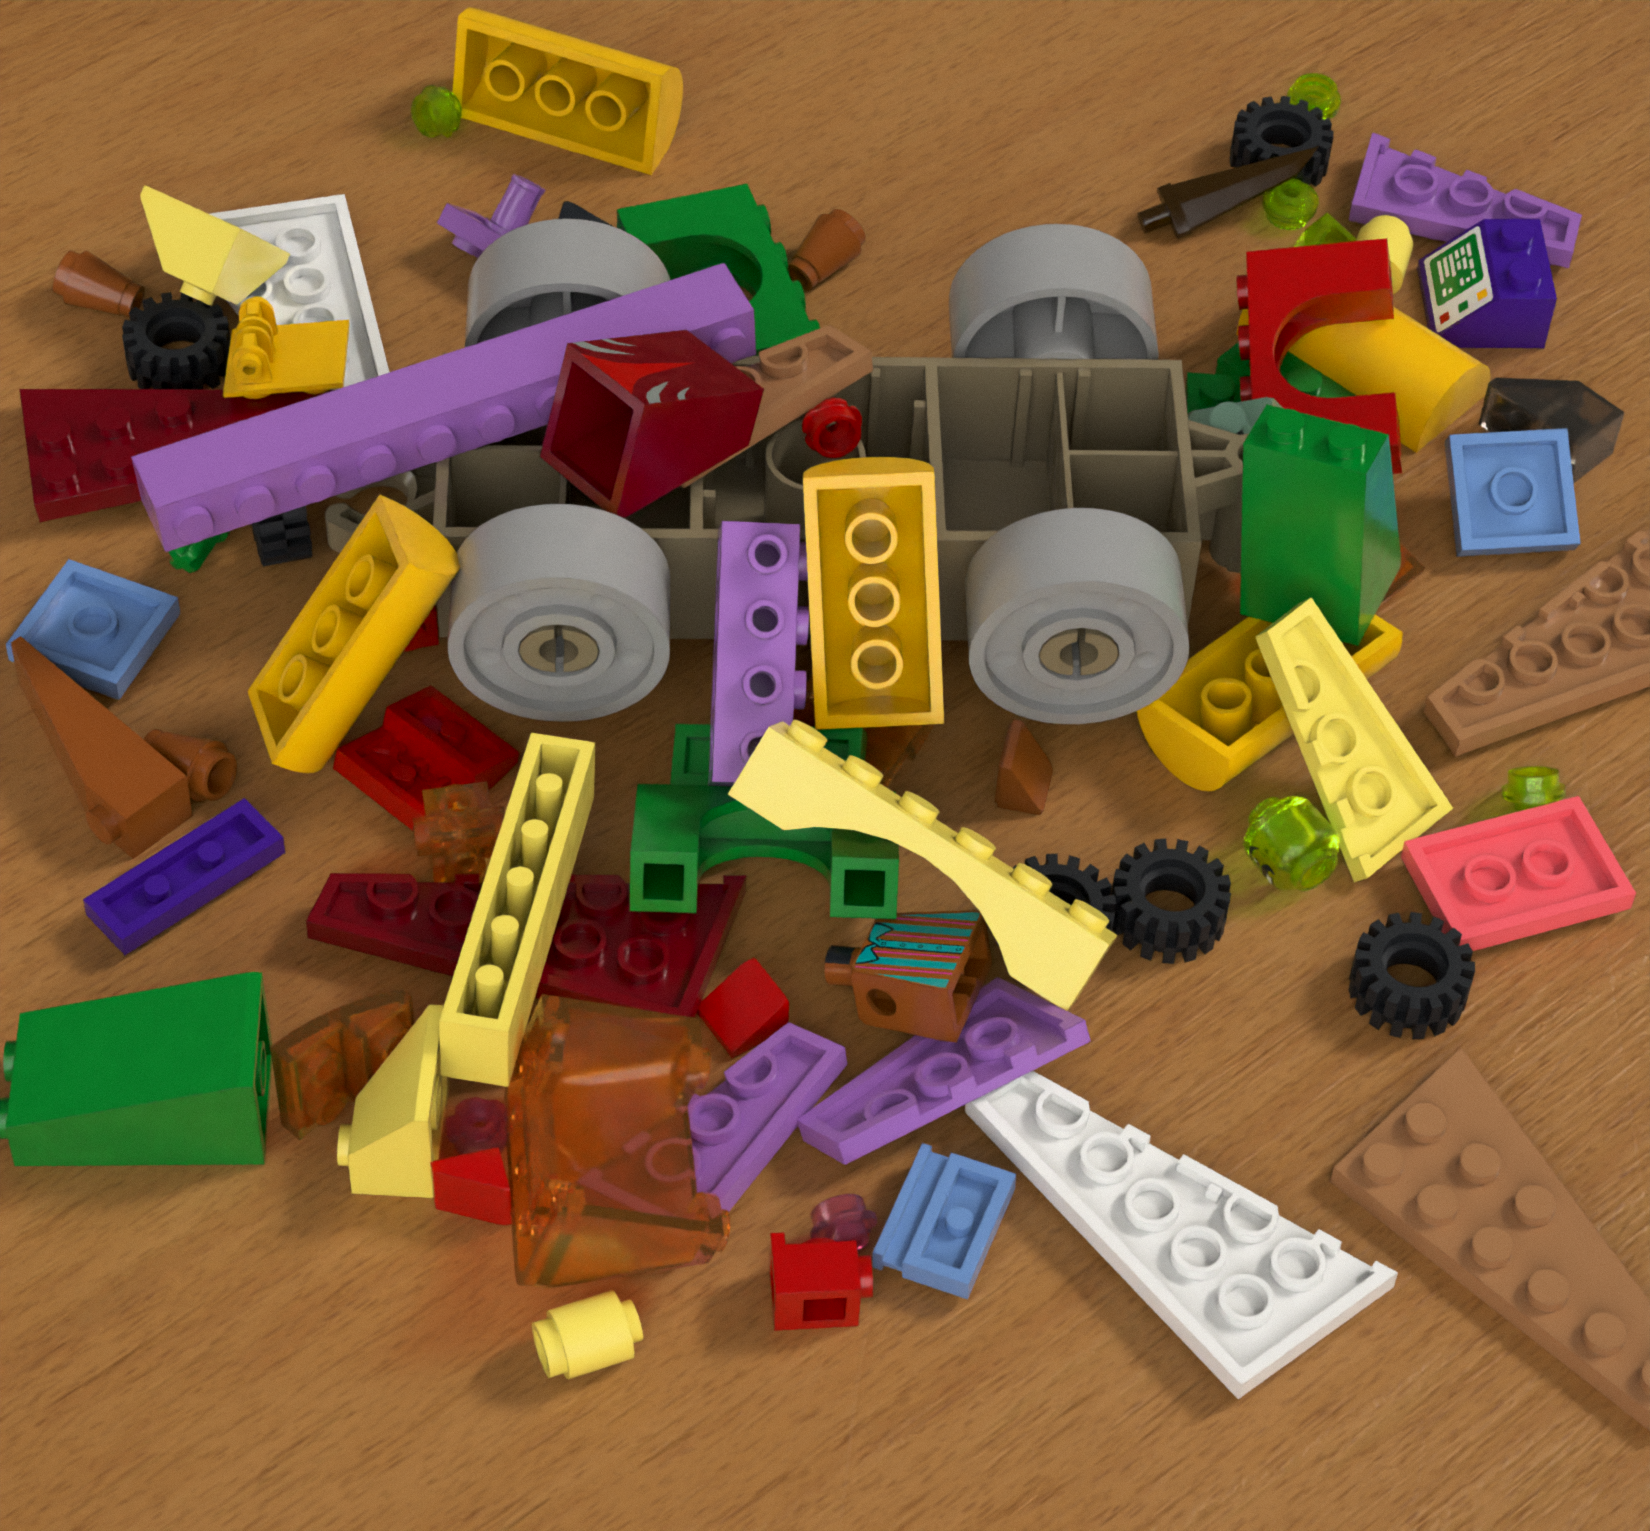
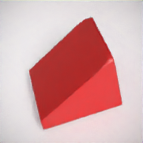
M753 957L741 964L701 1001L697 1014L731 1058H734L761 1044L789 1022V1001L757 959Z
M489 1148L430 1162L433 1199L436 1209L498 1225L507 1226L512 1224L511 1192L499 1148Z

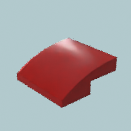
M430 685L387 706L382 727L337 748L333 769L419 837L423 838L457 817L486 794L518 762L520 752Z

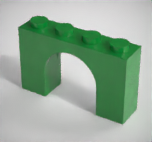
M748 184L617 209V228L633 235L646 244L659 257L669 274L670 280L725 263L737 284L753 296L749 303L754 309L756 355L754 356H759L760 351L820 329L818 321L816 319L809 320L806 314V301L799 280L791 281L788 274V259L783 244L781 242L774 243L771 237V223L767 208L764 204H756Z
M637 783L630 851V911L696 913L698 882L701 875L709 868L722 862L739 858L773 857L805 864L825 876L830 887V917L897 918L899 845L891 840L850 829L810 827L783 830L728 795L733 786Z

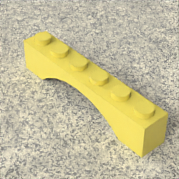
M793 720L790 726L782 721L768 727L728 795L783 830L810 827L856 830L891 840L924 857L951 878L978 908L999 944L1009 975L1056 1006L1066 1011L1072 1007L1117 937L1115 933L1105 928L1109 923V919L1103 913L1078 899H1075L1072 905L1066 903L1049 892L1052 886L1051 881L1038 871L1022 863H1018L1016 868L1013 869L992 855L996 847L980 834L965 827H962L957 833L936 820L939 810L922 797L909 791H905L901 797L880 784L883 774L869 763L852 755H849L846 761L824 748L827 742L826 737L811 726L801 721Z

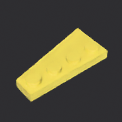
M1309 598L1298 603L1256 635L1255 638L1355 883L1369 878L1402 851L1404 841L1418 838L1451 811L1453 807L1313 599Z

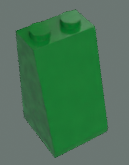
M1266 404L1243 442L1240 614L1273 623L1298 603L1312 598L1340 641L1358 646L1401 567L1389 434L1300 413L1293 409H1284Z
M262 972L234 974L20 1013L17 1039L7 1040L4 1047V1077L6 1082L11 1081L9 1097L0 1098V1139H8L14 1166L265 1165L273 1046Z

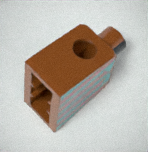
M978 910L897 913L896 919H875L862 947L837 945L829 947L824 966L826 982L829 985L853 987L858 1018L865 1025L957 1043L993 964L986 921Z

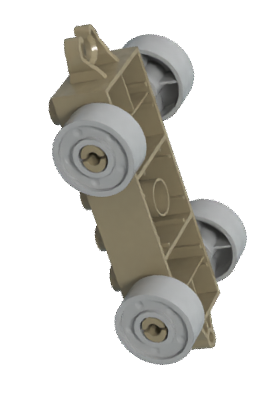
M552 219L524 225L496 239L482 252L472 268L468 282L465 347L670 281L669 274L659 257L646 244L633 235L613 226L582 219ZM1043 224L1017 229L989 241L976 250L959 268L949 292L952 358L872 357V372L830 397L846 400L848 406L857 407L862 416L860 442L853 451L845 456L828 458L809 448L805 442L806 433L802 431V421L806 415L804 413L685 488L679 486L628 517L622 518L603 510L540 458L547 425L335 496L342 499H351L357 493L367 488L381 486L396 488L402 491L408 498L405 507L434 526L450 542L458 555L460 569L437 602L439 637H448L449 660L458 679L478 698L500 710L530 719L564 722L589 720L613 714L628 708L648 695L660 682L667 669L670 656V639H714L718 528L722 521L800 524V542H806L803 473L807 469L826 462L863 457H898L920 460L934 467L941 640L968 641L969 666L974 681L990 700L1005 710L1040 722L1087 724L1115 719L1140 710L1165 694L1181 676L1189 656L1188 622L1201 540H1210L1209 552L1217 564L1227 568V571L1241 573L1243 442L1248 434L1238 435L1188 420L1182 360H1158L1159 352L1151 280L1146 267L1137 254L1120 240L1099 230L1070 224ZM751 356L736 361L732 365L747 367L760 362L759 356ZM832 422L828 424L826 427H830L836 422ZM337 503L329 506L325 512V520L330 548L340 553L365 515L354 510L346 503ZM798 580L797 606H808L809 609L808 581ZM809 613V627H808V639H807V640H811V633H810V613Z

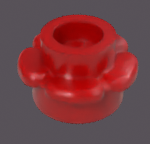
M842 398L823 400L820 404L810 409L803 418L802 431L806 433V444L824 457L839 458L853 451L860 442L861 413L857 407L848 406L847 401ZM832 422H836V423L833 424L832 426L826 427L828 424H830V423H832Z

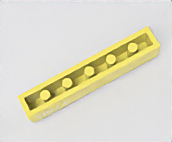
M538 733L530 734L439 1019L440 1076L509 1087L594 800L595 742Z

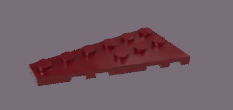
M19 389L33 501L39 522L142 501L131 457L334 390L320 394H308L303 391L276 393L264 398L249 399L244 396L224 398V389Z
M330 873L306 920L307 938L453 976L483 883H480V874H455L454 882H417L411 874ZM571 874L535 998L687 1038L746 893L747 875H723V884H698L696 913L630 911V883H625L619 875Z

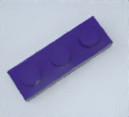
M244 798L84 898L86 915L125 956L285 854L284 837Z

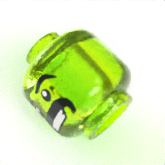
M1298 795L1286 796L1281 799L1270 797L1259 803L1252 810L1248 818L1250 825L1247 827L1243 838L1244 851L1272 885L1280 890L1297 889L1300 892L1309 891L1322 884L1331 876L1338 864V857L1336 855L1340 847L1339 835L1312 802Z

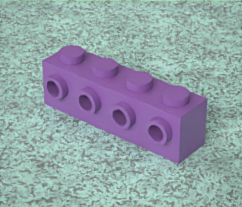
M722 521L718 528L708 786H733L768 727L782 721L790 726L793 721L794 709L804 710L806 671L795 670L796 645L807 644L809 627L808 606H797L798 580L808 581L806 542H800V524Z

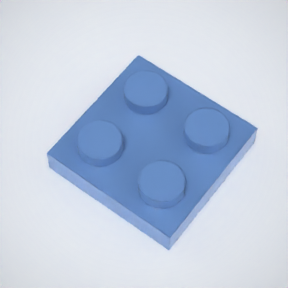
M1567 428L1452 434L1447 437L1444 444L1457 557L1575 550L1581 544Z
M68 559L5 644L8 659L14 662L11 642L21 636L79 686L120 700L180 615L178 597Z

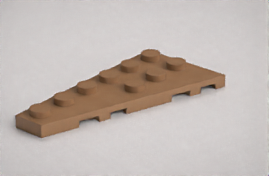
M1650 528L1645 532L1640 529L1626 540L1624 549L1608 561L1600 560L1540 607L1538 616L1523 628L1517 625L1503 636L1501 645L1483 659L1475 658L1427 696L1423 713L1455 757L1650 686Z
M1460 1047L1333 1167L1330 1182L1650 1431V1300Z

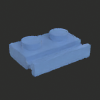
M922 1143L873 1250L872 1267L883 1270V1267L887 1266L901 1271L902 1278L968 1300L1015 1191L1016 1174L952 1152L949 1157L932 1152L931 1145Z

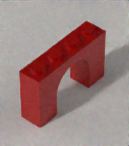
M1388 239L1247 251V274L1237 275L1236 277L1239 310H1248L1249 325L1238 326L1241 361L1250 360V376L1240 377L1241 402L1264 397L1274 398L1284 409H1293L1300 413L1389 434L1393 474H1401L1400 421L1396 392L1336 398L1316 397L1297 390L1280 373L1282 361L1288 350L1298 339L1312 330L1333 324L1394 319L1392 270Z

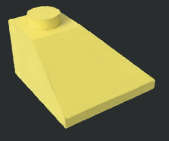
M146 185L143 187L140 198L164 272L184 281L179 292L210 306L213 305L216 296L238 305L286 264L290 253L237 226Z
M429 1004L357 1095L352 1124L340 1125L337 1163L338 1166H349L352 1194L433 1198L430 1162L440 1159L450 1084L449 1077L440 1076L439 1019L443 1005Z

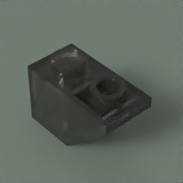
M1494 378L1487 386L1479 425L1489 432L1567 428L1573 482L1575 483L1614 452L1625 412L1580 381Z

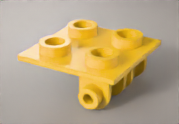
M254 296L245 300L240 305L239 323L236 329H232L223 390L224 398L244 396L249 399H259L270 394L300 391L308 394H320L330 389L344 387L350 328L349 319L277 325L274 308L266 299Z

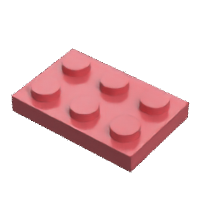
M1579 796L1404 841L1401 859L1432 916L1444 921L1441 932L1446 934L1454 927L1462 934L1459 946L1469 943L1472 951L1631 909L1636 895L1635 890Z

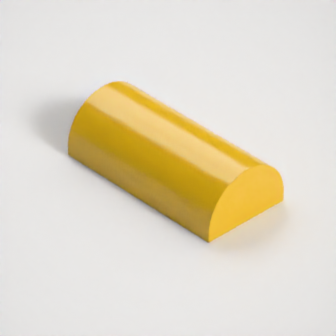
M469 7L458 15L451 115L641 173L653 174L671 145L680 116L683 98V79L678 68L474 7Z
M1395 307L1394 319L1323 326L1302 336L1288 350L1356 396L1396 392L1401 443L1416 453L1488 393L1491 373L1488 366ZM1242 310L1238 326L1249 325L1248 310Z
M863 457L826 462L807 469L803 473L815 730L944 724L934 467L929 463L908 458Z
M380 494L247 691L271 762L282 768L300 773H315L324 768L460 569L457 552L434 526L407 507Z
M1374 615L1358 646L1342 642V644L1365 678L1369 679L1398 656L1402 646L1403 632L1377 615ZM1247 617L1189 658L1176 683L1160 698L1137 711L1140 727L1154 754L1174 776L1195 789L1215 791L1221 788L1294 734L1255 638L1256 635L1270 626L1271 622Z

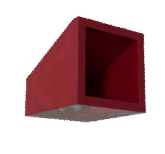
M688 330L567 343L540 458L603 510L626 518L749 446L764 388Z

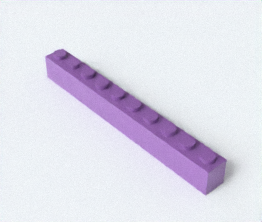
M725 263L709 267L133 456L131 459L141 500L165 552L197 543L204 539L548 425L567 343L688 330L731 364L756 355L754 309Z

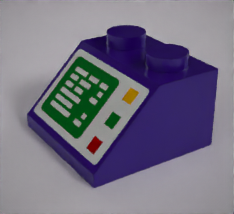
M1483 219L1419 259L1417 271L1428 329L1458 348H1545L1557 297L1540 219Z

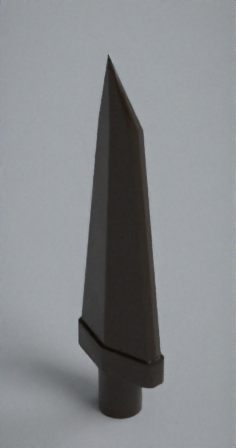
M1318 147L1175 184L1168 183L1157 188V193L1161 204L1137 213L1140 226L1146 234L1170 224L1177 238L1189 235L1192 230L1295 178Z

